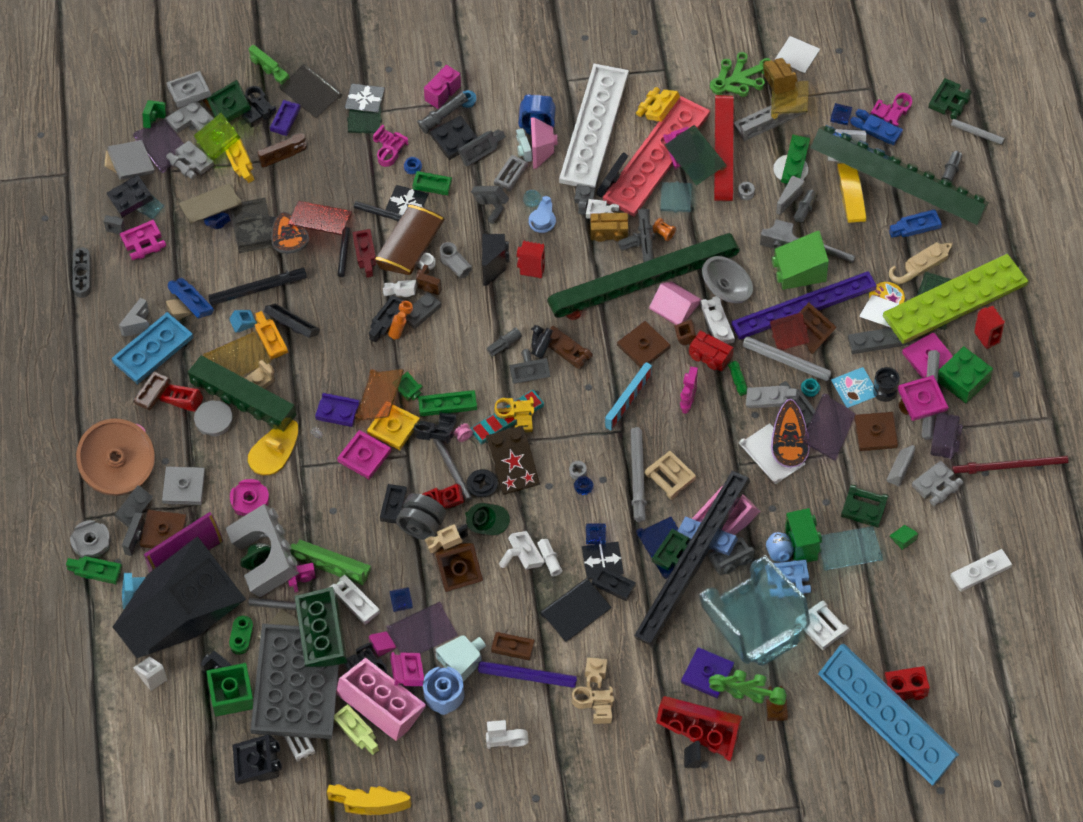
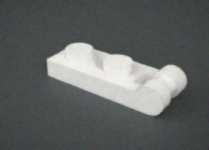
M715 296L711 300H700L701 309L712 336L727 344L733 343L735 338L721 305L720 298ZM714 306L715 310L710 311L709 308Z
M343 575L337 584L333 583L330 586L334 588L337 597L364 625L380 613V609L347 576Z

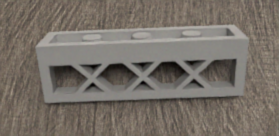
M795 94L734 122L733 126L743 141H746L807 113L808 102L804 97L799 99Z

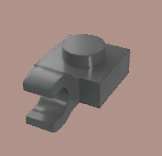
M577 184L575 203H578V214L586 215L588 200L594 199L595 188Z

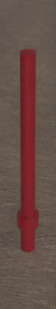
M1068 456L981 464L970 462L967 465L952 466V472L954 474H976L978 471L1068 463Z

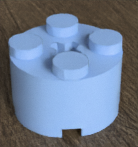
M435 667L426 674L423 681V692L428 707L445 715L456 710L462 704L464 685L462 676L457 670L452 667Z

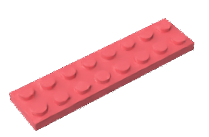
M680 96L663 121L658 122L620 173L621 175L616 183H613L605 193L603 201H607L610 205L617 204L619 205V210L635 217L638 210L641 209L673 165L663 135L689 127L693 138L710 115V110Z

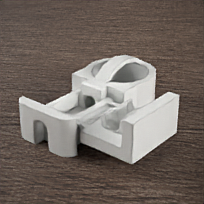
M505 720L487 722L486 743L488 749L497 746L520 747L528 744V732L526 730L515 729L506 731Z

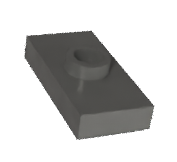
M136 512L123 540L122 547L125 555L132 556L137 541L141 540L142 529L145 524L142 513Z

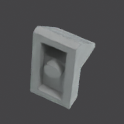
M140 298L119 324L122 336L140 334L149 327L148 321L145 320L149 313L146 300Z

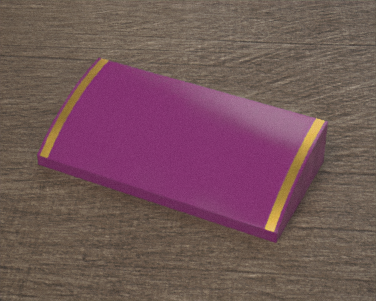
M211 512L146 552L144 557L149 573L197 536L208 550L223 542L220 530Z

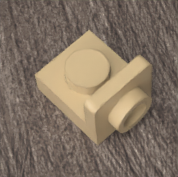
M261 360L258 362L259 368L245 377V379L265 389L275 381V371L269 363L265 364Z

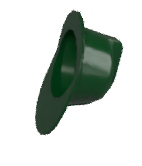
M477 503L471 506L468 512L465 513L468 528L472 532L479 534L499 535L508 528L510 523L508 511L504 507L495 504Z

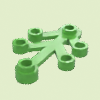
M740 52L737 54L734 72L728 78H726V75L732 68V62L730 59H723L721 61L720 74L718 78H714L710 82V89L717 95L724 94L727 91L739 94L741 97H746L749 94L748 86L762 90L765 87V80L763 78L753 80L748 77L759 72L764 74L763 64L766 61H770V59L764 58L760 61L759 65L742 71L748 56L745 52ZM733 83H738V84H742V85H740L739 87H737V86H733V85H731V84H733Z
M736 670L733 676L725 677L716 674L709 678V687L712 690L718 692L727 691L736 699H743L745 694L755 703H763L765 696H770L769 701L777 705H783L786 702L787 694L783 688L776 687L771 691L757 687L765 686L767 678L763 675L757 674L754 676V680L745 681L746 672Z

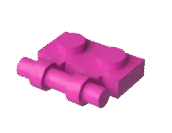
M154 220L120 233V238L127 251L135 249V252L129 254L132 261L138 258H145V255L152 252L157 253L160 249L166 247L164 240L156 241V239L161 238V233ZM150 242V246H147L143 249L141 248L142 245Z
M690 366L689 373H685L684 388L680 394V409L684 414L689 412L694 401L698 378L697 367Z

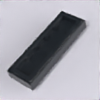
M274 303L265 306L264 313L277 319L276 321L279 324L289 326L293 332L303 334L308 338L319 334L320 329L278 304Z

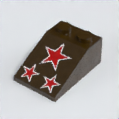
M523 426L485 436L486 448L503 495L540 485Z

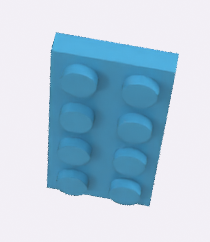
M167 312L112 357V363L138 385L192 340L193 334Z

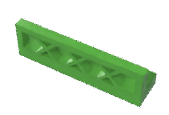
M300 539L297 545L293 543L291 545L290 552L296 561L304 564L313 563V566L317 569L339 577L345 575L352 582L364 585L371 571V566Z

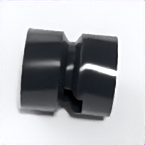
M884 367L876 372L873 386V394L876 399L882 402H889L897 396L900 377L895 369Z

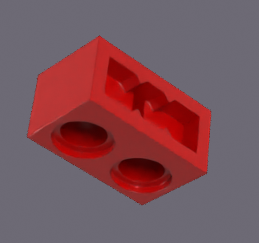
M924 666L884 673L883 681L903 701L908 699L921 700L929 694L930 687ZM916 682L919 683L921 686L916 687L912 683ZM893 686H899L901 689L896 690Z

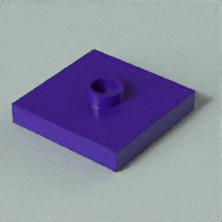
M698 647L681 679V683L718 699L721 692L714 691L709 687V678L716 674L729 677L734 667V662Z

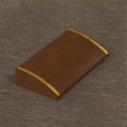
M409 204L375 258L378 267L382 270L411 275L444 222V217L428 209Z

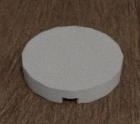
M208 401L198 407L195 412L194 421L197 429L202 434L216 437L230 429L233 415L231 409L221 401Z

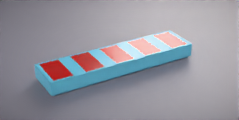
M646 362L605 417V428L609 430L614 428L651 377L652 365Z

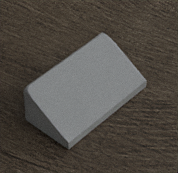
M911 445L899 452L887 477V482L896 486L901 485L914 457L915 446Z

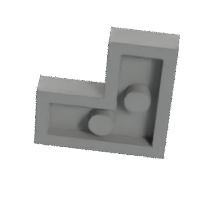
M197 101L183 106L166 117V122L177 133L191 124L202 135L217 126L216 120Z

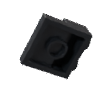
M267 734L232 745L235 782L240 785L254 780L263 782L279 777L282 764L277 757V752H280L278 740Z

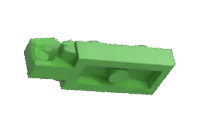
M252 45L248 48L251 61L256 65H261L268 75L272 74L276 82L283 85L290 78L289 74L280 68L277 62L258 47Z

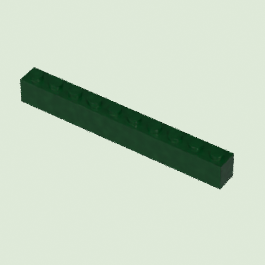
M826 125L818 129L811 149L973 224L978 225L981 222L989 204L988 201H985V197L979 194L972 195L968 193V189L961 186L957 188L949 180L935 178V174L929 171L922 172L918 170V166L911 163L907 165L901 162V158L893 155L890 157L879 148L868 147L869 144L859 140L857 142L847 133L840 134L836 132V129L832 126Z

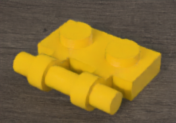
M655 87L652 91L648 92L645 101L639 104L636 115L642 117L645 113L648 120L662 122L680 98L678 91L664 89L659 94L660 89Z

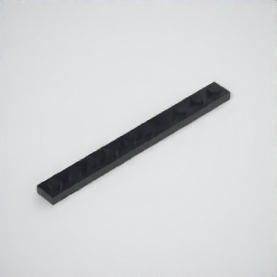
M731 471L634 635L636 639L648 645H654L750 483L749 477Z

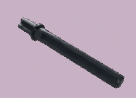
M304 267L289 272L286 270L285 273L209 294V302L211 305H215L289 283L291 285V282L307 278Z

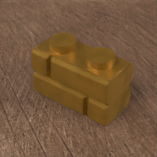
M783 58L764 62V77L775 94L795 90L797 75L795 72H792L790 63L787 64Z
M590 213L591 240L597 242L614 240L618 242L628 237V213Z

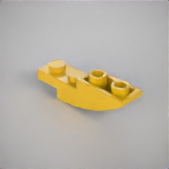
M339 784L335 786L329 785L327 789L328 800L343 803L345 812L353 814H390L408 809L412 804L411 796L407 793L388 791L387 788L381 786L377 788L370 787L369 794L360 789L350 790Z

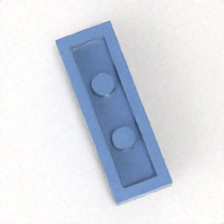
M685 516L678 532L689 537L690 541L701 522ZM721 530L710 549L729 556L738 538Z

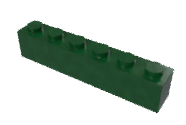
M202 355L188 371L192 385L205 389L212 396L220 397L227 404L231 403L237 406L242 412L252 414L259 421H265L273 429L278 428L284 432L297 415L294 404Z

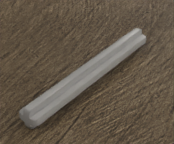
M746 337L743 341V347L825 381H828L831 376V371L751 337Z
M933 350L928 352L926 377L934 375L936 381H938L940 353ZM935 415L923 418L922 438L925 440L933 438Z

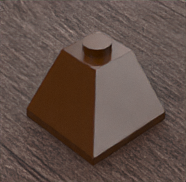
M473 543L457 544L445 550L442 546L433 553L445 592L483 581Z

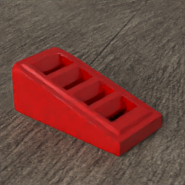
M169 384L159 400L196 412L203 401V395L199 389Z

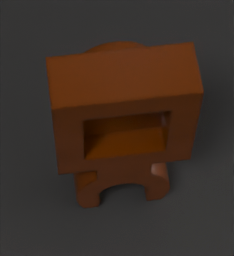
M766 699L767 721L788 720L787 699L783 705L774 704L769 699Z

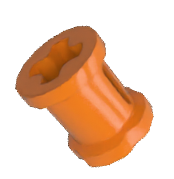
M661 218L657 219L653 225V233L663 236L666 241L671 240L676 232L675 226H669Z

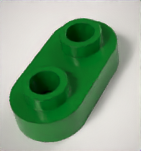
M239 616L233 622L229 645L231 651L237 655L245 654L250 648L254 626L251 618L248 616ZM239 640L243 641L241 644H236Z

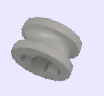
M750 182L741 183L738 187L740 199L746 201L752 199L755 191L754 185Z
M581 461L573 462L569 467L570 476L575 480L585 478L587 475L586 465ZM575 468L581 469L582 473L575 472Z

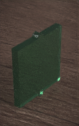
M379 107L378 112L350 109L349 117H347L348 133H375L380 128V123H382L381 107Z

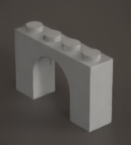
M265 504L226 527L231 543L241 550L260 538H270L271 551L266 561L244 575L250 592L258 597H262L299 574L296 568L298 565L297 561L290 553L291 546L283 535L285 531L278 523V514L274 508H269Z

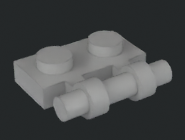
M190 141L177 148L175 156L171 152L166 156L173 167L179 168L185 177L188 176L192 180L196 177L195 171L202 175L214 166V161Z
M939 461L913 481L912 487L924 499L932 495L933 498L930 499V503L935 506L938 503L944 502L949 494L957 492L963 481L961 478L951 481L950 479L954 477V473L942 461ZM943 485L946 487L942 491L938 490Z

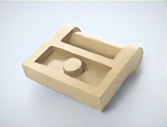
M671 451L663 455L644 472L648 478L654 480L667 493L666 496L670 500H673L678 493L696 480V475ZM659 469L675 484L673 488L656 473Z

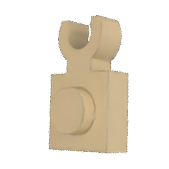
M455 524L437 531L438 536H431L425 539L430 553L436 552L442 546L445 550L462 543Z
M587 658L585 670L587 687H590L592 682H596L598 688H601L602 679H605L607 659Z

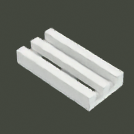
M284 736L297 762L303 757L304 759L307 758L309 754H315V750L308 737H303L308 747L307 750L304 749L299 737H294L301 751L298 754L291 738Z

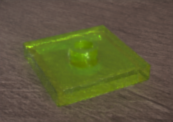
M222 113L217 115L194 135L195 139L212 160H215L241 138Z

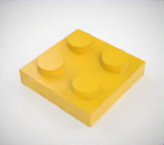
M386 402L367 429V434L401 450L413 433L414 424L419 422L420 418Z

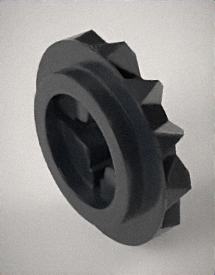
M486 469L472 472L467 479V489L471 495L474 494L478 498H487L488 495L494 494L498 486L495 474ZM485 479V485L480 489L479 484Z

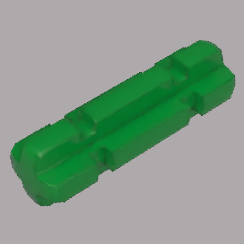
M737 361L730 362L728 367L737 392L740 396L746 395L747 386L739 363Z

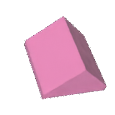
M670 281L660 284L649 309L677 325L688 319L699 306L701 299Z

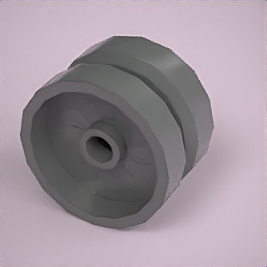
M416 493L409 494L403 504V509L396 518V523L407 534L425 540L431 536L436 537L439 525H441L446 516V510L440 503L428 496Z

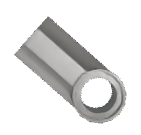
M446 242L441 245L440 259L442 264L449 266L459 278L468 276L472 271V266L457 251L455 244Z

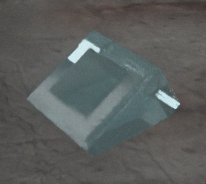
M152 195L154 200L137 210L154 219L164 205Z

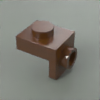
M424 264L422 270L419 269L416 275L418 288L430 294L439 295L442 290L441 279L429 276V267Z

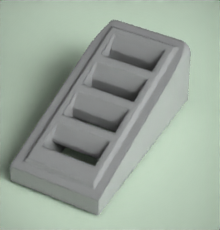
M795 176L790 178L777 202V214L781 215L803 193L805 189L804 180Z

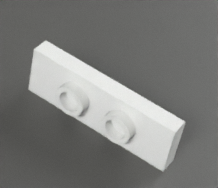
M1000 549L951 573L950 577L959 591L962 592L1011 568L1012 563L1004 551Z

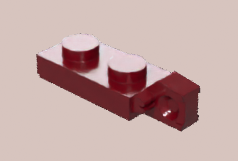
M366 229L352 232L358 266L360 269L365 268L366 278L374 277L372 267L376 266V256L371 230Z

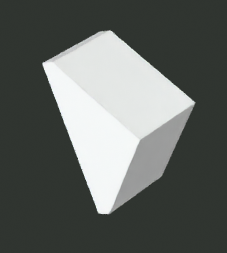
M151 657L133 667L150 691L167 681L164 667Z

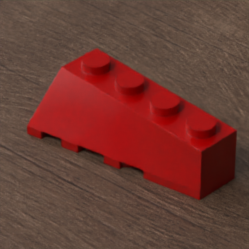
M664 696L659 705L656 723L679 735L682 734L688 737L692 742L699 741L709 751L716 752L731 762L743 716Z

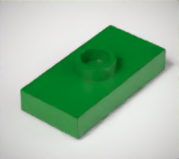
M417 171L412 188L413 190L448 196L452 185V177Z

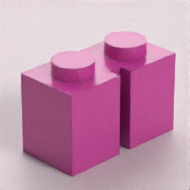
M445 65L424 87L425 101L439 109L449 99V95L452 96L461 87L460 73Z

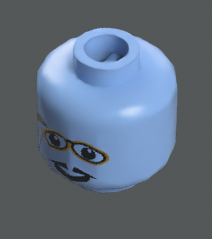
M773 533L766 541V548L770 558L774 561L785 562L794 553L792 542L785 533Z

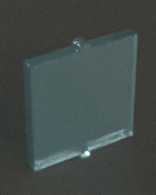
M678 181L675 183L662 182L660 211H674V213L691 212L692 183H679Z

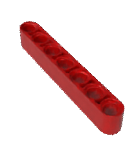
M715 95L714 201H733V95Z

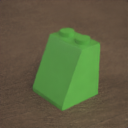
M815 231L775 249L772 265L773 268H777V282L781 283L783 290L827 281L829 261L820 231Z

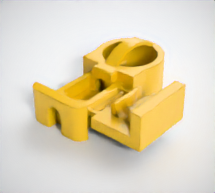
M532 397L525 401H513V398H500L496 401L494 412L497 417L502 419L514 417V420H517L515 427L528 426L523 427L525 432H532L533 430L532 415L534 414V402ZM502 402L510 405L509 408H496Z

